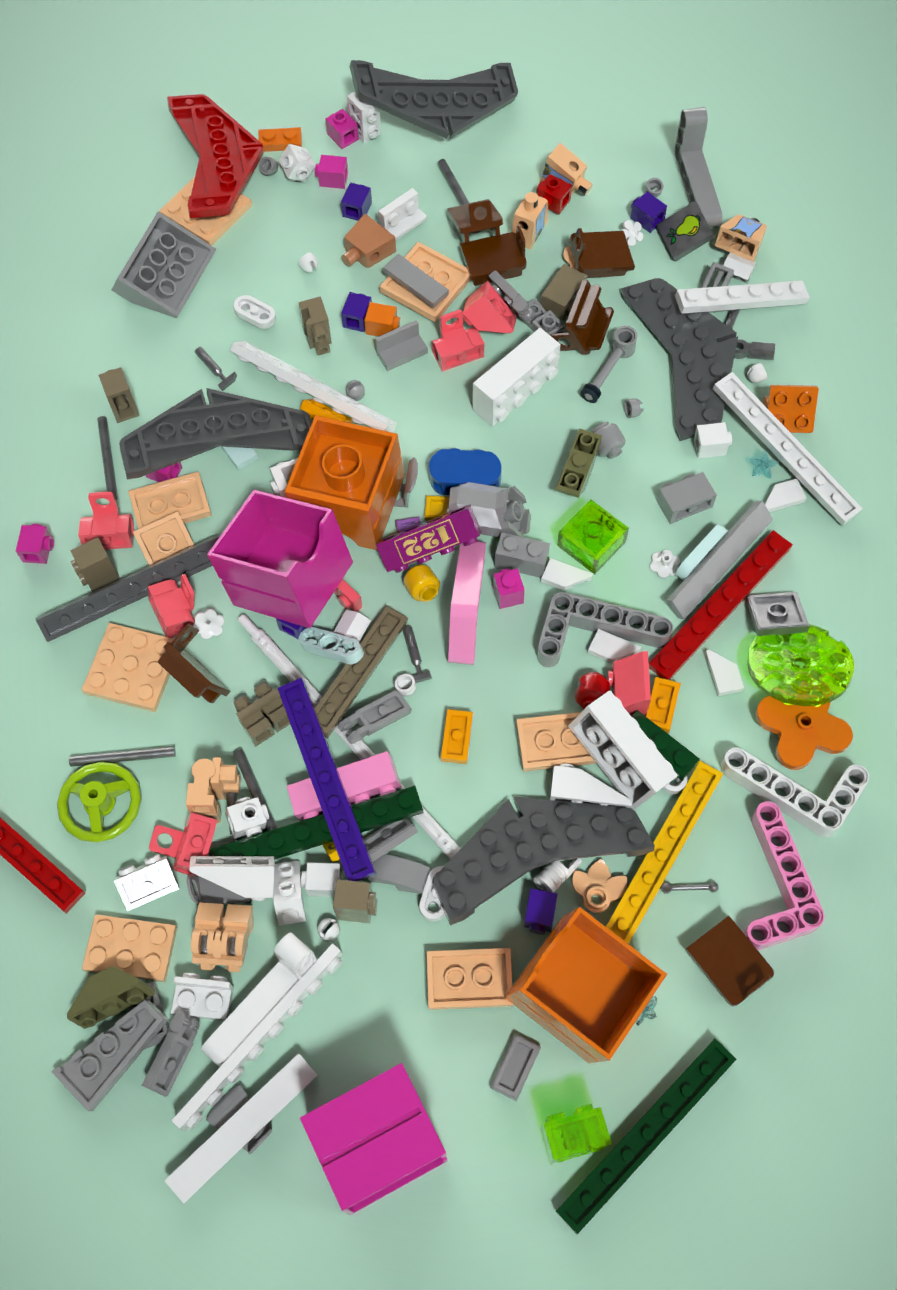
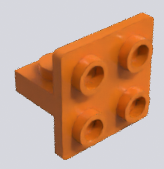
M771 385L769 396H764L763 405L790 433H812L819 388L807 385Z

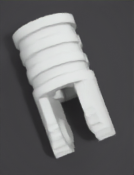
M580 858L574 859L567 868L560 862L561 860L551 862L534 878V883L541 891L555 893V890L570 877L583 861Z

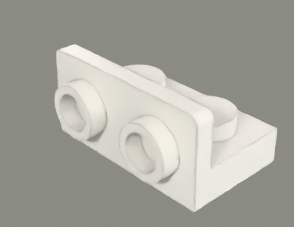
M354 92L347 95L348 115L358 125L359 139L366 143L381 134L380 109L361 101Z
M413 188L378 211L379 224L393 234L395 240H398L427 220V216L419 209L418 192Z
M159 854L145 859V864L135 868L134 865H130L118 871L119 876H116L114 882L127 911L179 889L167 856L160 857Z
M183 973L182 977L174 976L173 983L176 985L171 1009L172 1015L175 1016V1013L181 1010L189 1014V1017L225 1021L228 1018L234 987L230 982H227V978L210 976V980L199 979L200 975L193 973Z

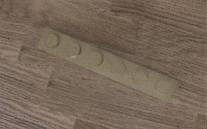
M386 606L360 643L364 651L362 659L355 664H345L315 707L316 714L327 739L408 623V617Z

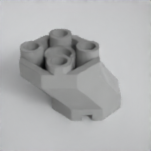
M468 482L450 488L447 513L471 505L482 531L481 535L500 537L501 532L523 536V534L529 533L531 514L529 509L525 510L523 506L524 503H527L526 498L515 486L502 488Z

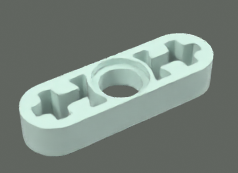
M717 524L682 562L675 575L684 581L728 533V530Z
M316 627L307 628L299 635V642L308 653L345 664H355L364 655L359 641L354 638ZM337 642L334 647L325 649L328 644Z

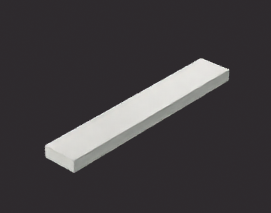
M298 1053L164 1180L165 1183L184 1204L318 1074Z

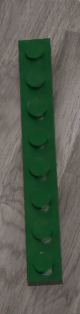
M416 786L351 805L361 833L424 813ZM324 814L209 849V856H274V860L333 842Z
M714 1039L555 1211L576 1235L737 1060L719 1041Z

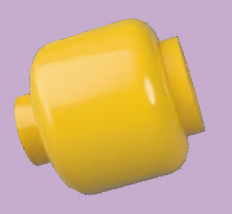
M417 565L410 568L406 573L404 586L414 600L430 601L436 597L440 588V581L429 566Z

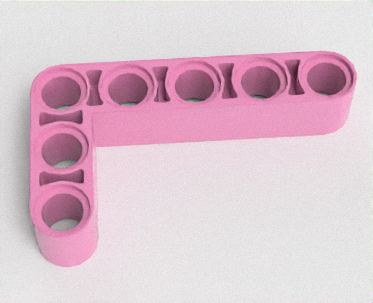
M477 541L468 546H464L463 543L460 544L450 610L448 663L474 665L477 614L486 542Z
M769 801L759 804L752 815L751 821L788 910L755 920L745 929L743 933L757 950L811 934L821 926L825 917L782 813L775 803ZM760 813L769 814L772 821L763 820ZM776 837L780 839L782 846H775L770 838ZM781 862L789 863L793 868V872L785 871L781 866ZM796 887L802 890L804 898L796 897L792 892V888ZM803 913L812 915L815 923L808 924L805 922ZM782 921L786 923L789 927V932L784 933L780 931L777 922ZM751 930L760 931L764 938L763 941L755 940L751 935Z

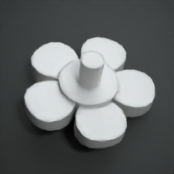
M625 221L623 223L624 229L621 231H624L628 246H634L636 242H640L643 239L642 232H638L642 226L639 222Z

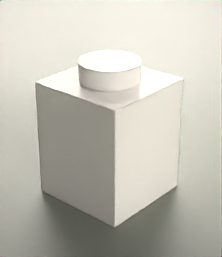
M725 422L697 425L693 438L697 457L725 456L728 447L732 445V434L730 431H727Z
M307 863V871H302L301 888H305L308 896L334 897L336 880H342L341 865L337 863Z

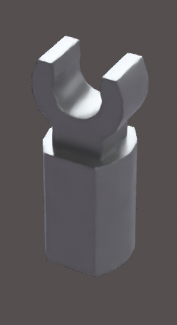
M738 339L736 348L742 350H736L734 358L743 359L750 357L751 359L774 360L775 343H747L745 340Z

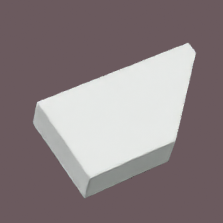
M793 479L775 484L765 506L770 513L805 503L807 498L798 479Z
M550 558L541 582L565 591L576 584L591 581L593 573Z
M598 629L588 649V654L613 663L623 657L639 653L641 646Z
M706 650L705 657L718 696L742 692L744 685L737 665L711 650Z

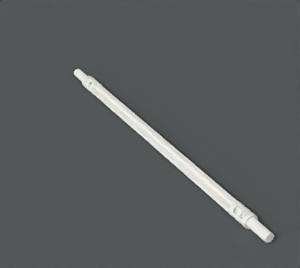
M245 614L241 615L238 618V622L252 636L251 640L257 644V647L262 650L265 656L275 664L290 682L299 678L304 680L315 708L322 699L321 694L262 629L259 630ZM338 725L335 727L334 731L360 760L375 755L362 740L354 744L348 742L347 737L353 732L352 729L342 732ZM401 784V787L395 790L399 791L405 789V787ZM423 808L424 813L413 816V818L451 860L461 847L451 839L450 835Z

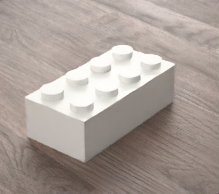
M541 328L537 329L473 383V411L492 427L499 421H504L515 407L519 408L528 396L537 393L547 380H552L557 375L560 343Z
M610 690L589 704L568 725L617 790L632 800L631 807L633 810L678 776L670 762L665 760L657 750L654 742L645 735L638 722L630 716L620 699L615 697Z

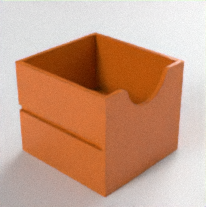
M315 415L285 489L286 498L332 509L343 535L351 538L360 547L378 551L376 544L382 540L405 477L402 457H400L401 450L398 434Z
M578 907L558 921L504 998L586 1062L610 1061L667 976V973L581 907Z

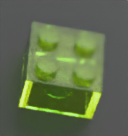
M590 499L559 531L557 546L595 575L626 543L629 527Z
M589 1104L576 1108L573 1112L574 1115L565 1117L564 1112L547 1117L546 1123L542 1125L540 1130L550 1165L607 1149L612 1144L601 1107L593 1109V1105Z

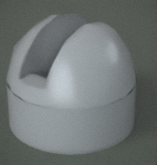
M263 157L260 160L259 169L264 175H273L278 171V162L272 157Z
M658 178L649 179L645 186V192L648 191L653 196L658 197L664 188L663 182Z
M357 380L350 381L346 386V395L355 401L361 400L365 395L363 384Z
M639 399L625 400L624 412L627 418L637 417L643 412V409H640V404L643 403Z

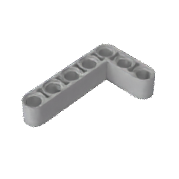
M705 107L685 109L681 111L675 143V157L689 203L691 204L696 200L710 228L719 227L722 225V211L702 151L708 123L707 110Z
M559 592L552 597L538 645L537 659L544 667H554L558 664L569 626L597 632L600 629L624 640L662 648L670 641L673 624L669 619L662 616L566 592ZM562 605L565 606L567 609L559 610L556 607ZM581 612H589L591 616H584ZM606 618H613L616 622H608ZM630 624H637V625H639L641 628H639V629L632 628V627L630 626ZM557 627L561 631L553 632L550 628ZM655 630H662L665 632V635H659ZM551 649L555 653L552 655H547L543 651Z

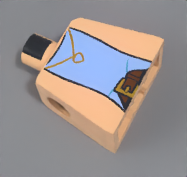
M559 143L547 158L541 181H544L549 174L561 178L572 185L571 196L576 190L587 195L593 185L583 178L587 169L586 164L563 144Z
M529 192L525 195L514 214L512 232L516 233V227L520 225L525 238V248L531 250L548 222V201L545 198L539 197L534 192Z
M736 215L721 225L715 246L754 262L767 226L760 223L757 218L750 219L742 215Z

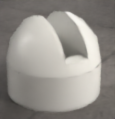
M311 252L302 256L298 262L299 266L308 273H312V268L316 270L318 267L317 258Z
M759 362L749 368L747 377L753 383H760L767 379V373Z
M402 674L396 678L395 688L402 696L409 697L416 691V682L410 674Z
M326 918L318 925V934L322 940L331 942L338 938L340 927L336 920ZM330 923H333V925L329 928L326 934H323L322 932L324 931V929Z

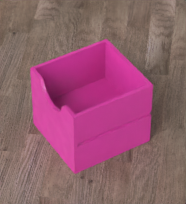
M258 490L252 491L207 554L219 579H222L221 583L233 606L307 628H311L353 563L332 509Z
M402 1063L300 1117L341 1210L349 1215L354 1214L448 1161L446 1151Z

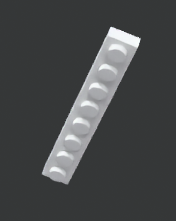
M246 341L233 342L230 351L237 354L238 359L257 365L256 368L262 372L274 374L275 379L294 385V389L299 392L309 393L315 401L331 405L335 412L351 416L352 421L358 424H366L371 428L394 432L397 423Z
M733 372L714 384L713 390L842 526L861 512L863 508Z
M333 943L171 1120L179 1129L186 1131L189 1128L191 1130L202 1120L203 1115L201 1113L207 1106L210 1105L212 1107L221 1099L224 1094L222 1090L229 1082L231 1084L235 1083L244 1072L242 1068L249 1060L254 1061L260 1056L264 1050L263 1044L269 1038L274 1039L284 1028L282 1023L289 1016L294 1017L304 1005L302 1001L309 994L312 996L323 985L321 980L328 972L333 974L342 964L340 959L343 955L339 948Z

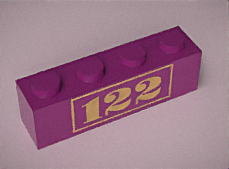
M468 505L384 538L376 544V547L387 572L395 570L396 573L408 569V564L415 561L418 564H422L431 560V555L440 552L441 555H445L454 551V546L463 543L464 546H468L477 542V537L480 536L482 531L471 505Z

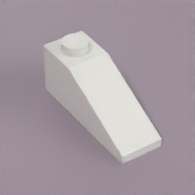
M571 764L554 766L550 800L631 808L632 800L584 770L575 768Z
M274 856L190 857V872L255 901L273 898Z

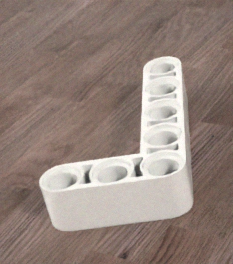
M729 749L720 765L722 773L727 778L763 801L775 803L782 813L821 837H830L839 829L869 781V773L863 766L851 765L846 769L826 801H824L743 749ZM734 759L738 761L740 767L732 766L728 760ZM752 774L760 775L763 781H755ZM849 776L855 777L859 784L852 783ZM780 788L784 790L786 796H779L775 789ZM835 797L843 798L846 805L839 804ZM798 803L806 804L810 811H803ZM822 818L830 819L833 827L825 825Z
M290 932L285 935L274 949L279 962L202 1046L201 1051L219 1068L317 961L313 951L293 933Z

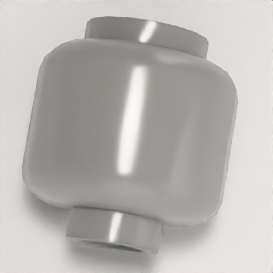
M604 422L592 430L593 433L602 435L597 453L600 457L609 456L610 459H613L623 452L621 448L625 445L626 440L616 424Z

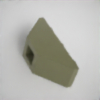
M579 428L556 491L577 498L581 496L592 473L602 435Z
M111 966L88 978L69 1009L67 1019L84 1029L93 1027L96 1023L110 1016H115L120 1011L139 1004L155 995V989L140 979Z

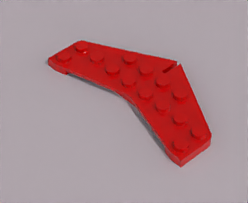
M203 94L168 96L167 102L170 113L199 155L193 188L188 200L189 217L202 218L229 214L263 155V144L208 96Z

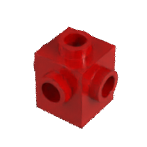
M549 174L537 186L536 193L538 196L545 198L548 201V209L559 215L571 200L572 185L561 178Z

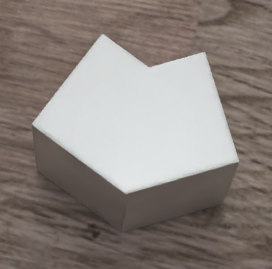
M730 252L723 266L734 269L732 278L748 283L757 262Z
M346 610L333 633L360 641L371 620L359 612Z

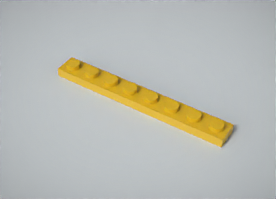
M699 761L653 842L655 845L654 851L647 853L606 925L609 930L628 944L723 776L722 772L702 761Z

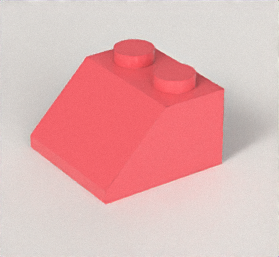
M488 281L467 297L463 310L465 321L479 331L511 333L514 331L517 314Z
M642 651L614 661L612 671L607 672V680L610 686H612V693L620 699L630 716L637 710L646 716L651 701L648 651Z

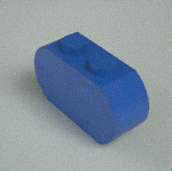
M457 448L441 449L430 459L429 479L434 491L440 495H450V488L468 482L500 487L502 467L499 458L490 451L480 449L471 451Z

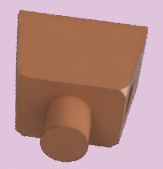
M364 214L345 235L346 253L341 257L343 262L349 267L358 261L364 267L370 268L396 252L395 236L367 214Z

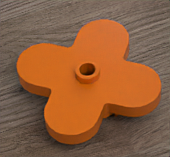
M807 680L801 683L794 694L793 700L776 695L767 696L760 701L756 709L755 715L758 724L763 729L778 735L779 741L776 747V756L778 761L788 769L800 770L805 768L812 760L816 749L830 754H839L845 751L852 742L853 732L849 724L843 719L828 713L832 699L831 692L820 681Z

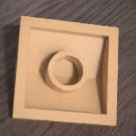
M178 511L133 531L149 566L194 545Z

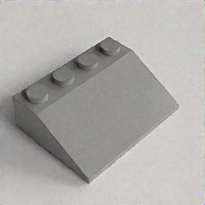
M158 211L111 290L131 303L177 318L216 248Z

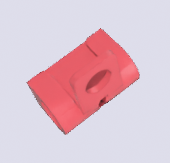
M457 310L440 317L441 338L431 341V347L442 372L484 357V341L475 327L464 329L462 310ZM457 318L454 323L446 324L449 319Z
M112 492L89 493L88 499L93 511V517H81L78 536L81 544L83 545L98 537L105 550L133 548L134 523L132 515H119ZM104 498L107 499L110 503L107 505H100L96 503V500Z
M185 574L181 575V588L178 587L175 580H166L148 586V600L166 637L173 638L178 636L187 624L193 626L195 620L191 612L194 609V591Z
M191 812L187 817L183 832L156 825L150 840L149 850L176 858L173 866L175 871L186 875L194 874L190 872V857L208 856L217 820ZM165 833L172 838V845L169 848H161L158 845L157 838L160 834Z

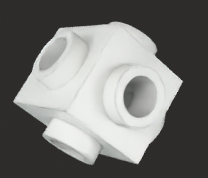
M288 144L279 159L286 177L292 181L306 182L316 166L306 148Z
M244 797L237 800L235 805L227 807L225 814L234 839L245 835L248 838L261 834L262 830L265 829L266 820L269 819L265 804H260L258 797L254 799Z

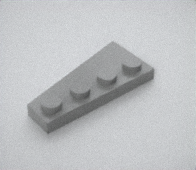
M144 1000L115 1022L116 1025L108 1031L102 1032L94 1038L90 1045L83 1050L77 1051L71 1056L69 1061L62 1066L59 1065L51 1072L87 1111H94L169 1019L151 1001Z

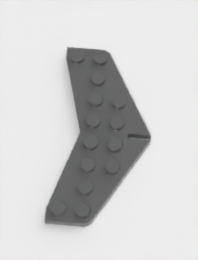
M351 60L349 66L356 95L361 101L446 139L448 135H450L451 139L512 103L518 94L511 63H497L492 65L490 69L449 80L418 79L374 68L373 63L362 60Z
M654 278L621 288V294L626 305L631 311L634 310L670 353L673 363L676 433L679 440L683 441L694 437L697 425L722 423L725 402L713 390L715 383L732 372L738 336L736 337L737 332L709 312L681 314L675 298L677 289L664 279Z
M207 388V397L210 405H206L203 391L200 389L123 437L119 445L128 480L140 478L219 446L301 451L312 422L308 413L302 410Z
M514 797V804L521 817L518 818L508 799L437 873L434 878V889L449 924L453 925L464 921L474 914L475 908L532 869L558 860L626 854L627 857L642 856L653 852L655 845L637 813L632 808Z

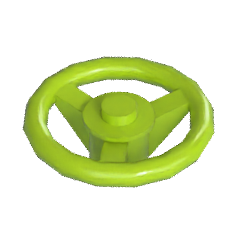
M98 762L85 765L71 774L61 787L57 801L59 820L69 834L81 841L98 843L114 839L126 831L138 816L142 800L139 784L130 771L118 764ZM97 772L113 773L123 779L122 781L105 784L98 781H91L86 784L77 783L87 775ZM130 791L131 802L128 813L119 824L110 830L103 831V817L110 814L114 809L115 798ZM70 793L79 797L83 803L85 811L89 814L91 831H85L75 825L69 816L67 802Z

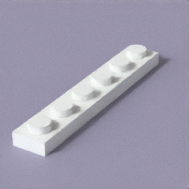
M803 280L679 289L675 294L681 314L807 304L810 299Z

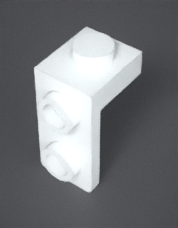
M297 459L280 462L270 468L273 479L270 485L274 495L286 498V480L290 479Z
M299 861L274 864L273 900L279 926L306 922Z

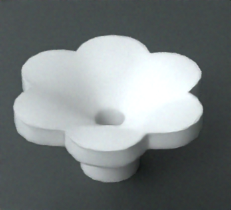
M664 550L661 553L656 552L652 555L650 570L657 573L658 577L662 579L667 578L669 575L675 576L680 565V559L669 550Z
M208 609L204 613L199 612L195 615L193 626L199 629L198 633L201 634L202 638L209 639L213 635L218 636L222 633L224 618L221 615H217L215 610Z

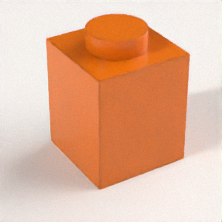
M370 302L364 320L366 335L379 337L399 328L401 318L397 316V307Z

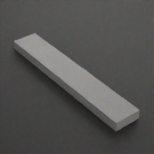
M756 501L667 599V602L678 618H686L771 523L773 518L763 501Z

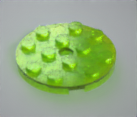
M810 624L807 633L757 636L751 643L747 659L748 671L754 683L767 695L786 705L820 706L829 703L845 693L850 686L854 673L853 656L842 640L838 642L829 636V631ZM795 662H803L805 666L800 668V665H797Z

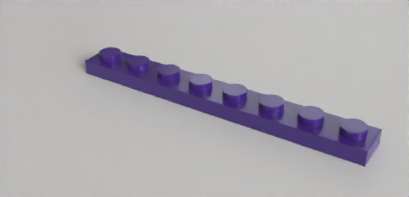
M299 678L278 687L277 689L347 880L358 882L375 875V868L304 680Z

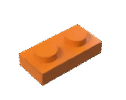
M301 127L258 130L259 141L263 144V152L285 151L288 144L302 147Z

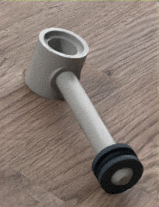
M621 326L616 329L612 354L592 384H586L580 392L582 398L587 402H597L601 396L600 387L619 358H629L634 354L637 342V332L634 328Z

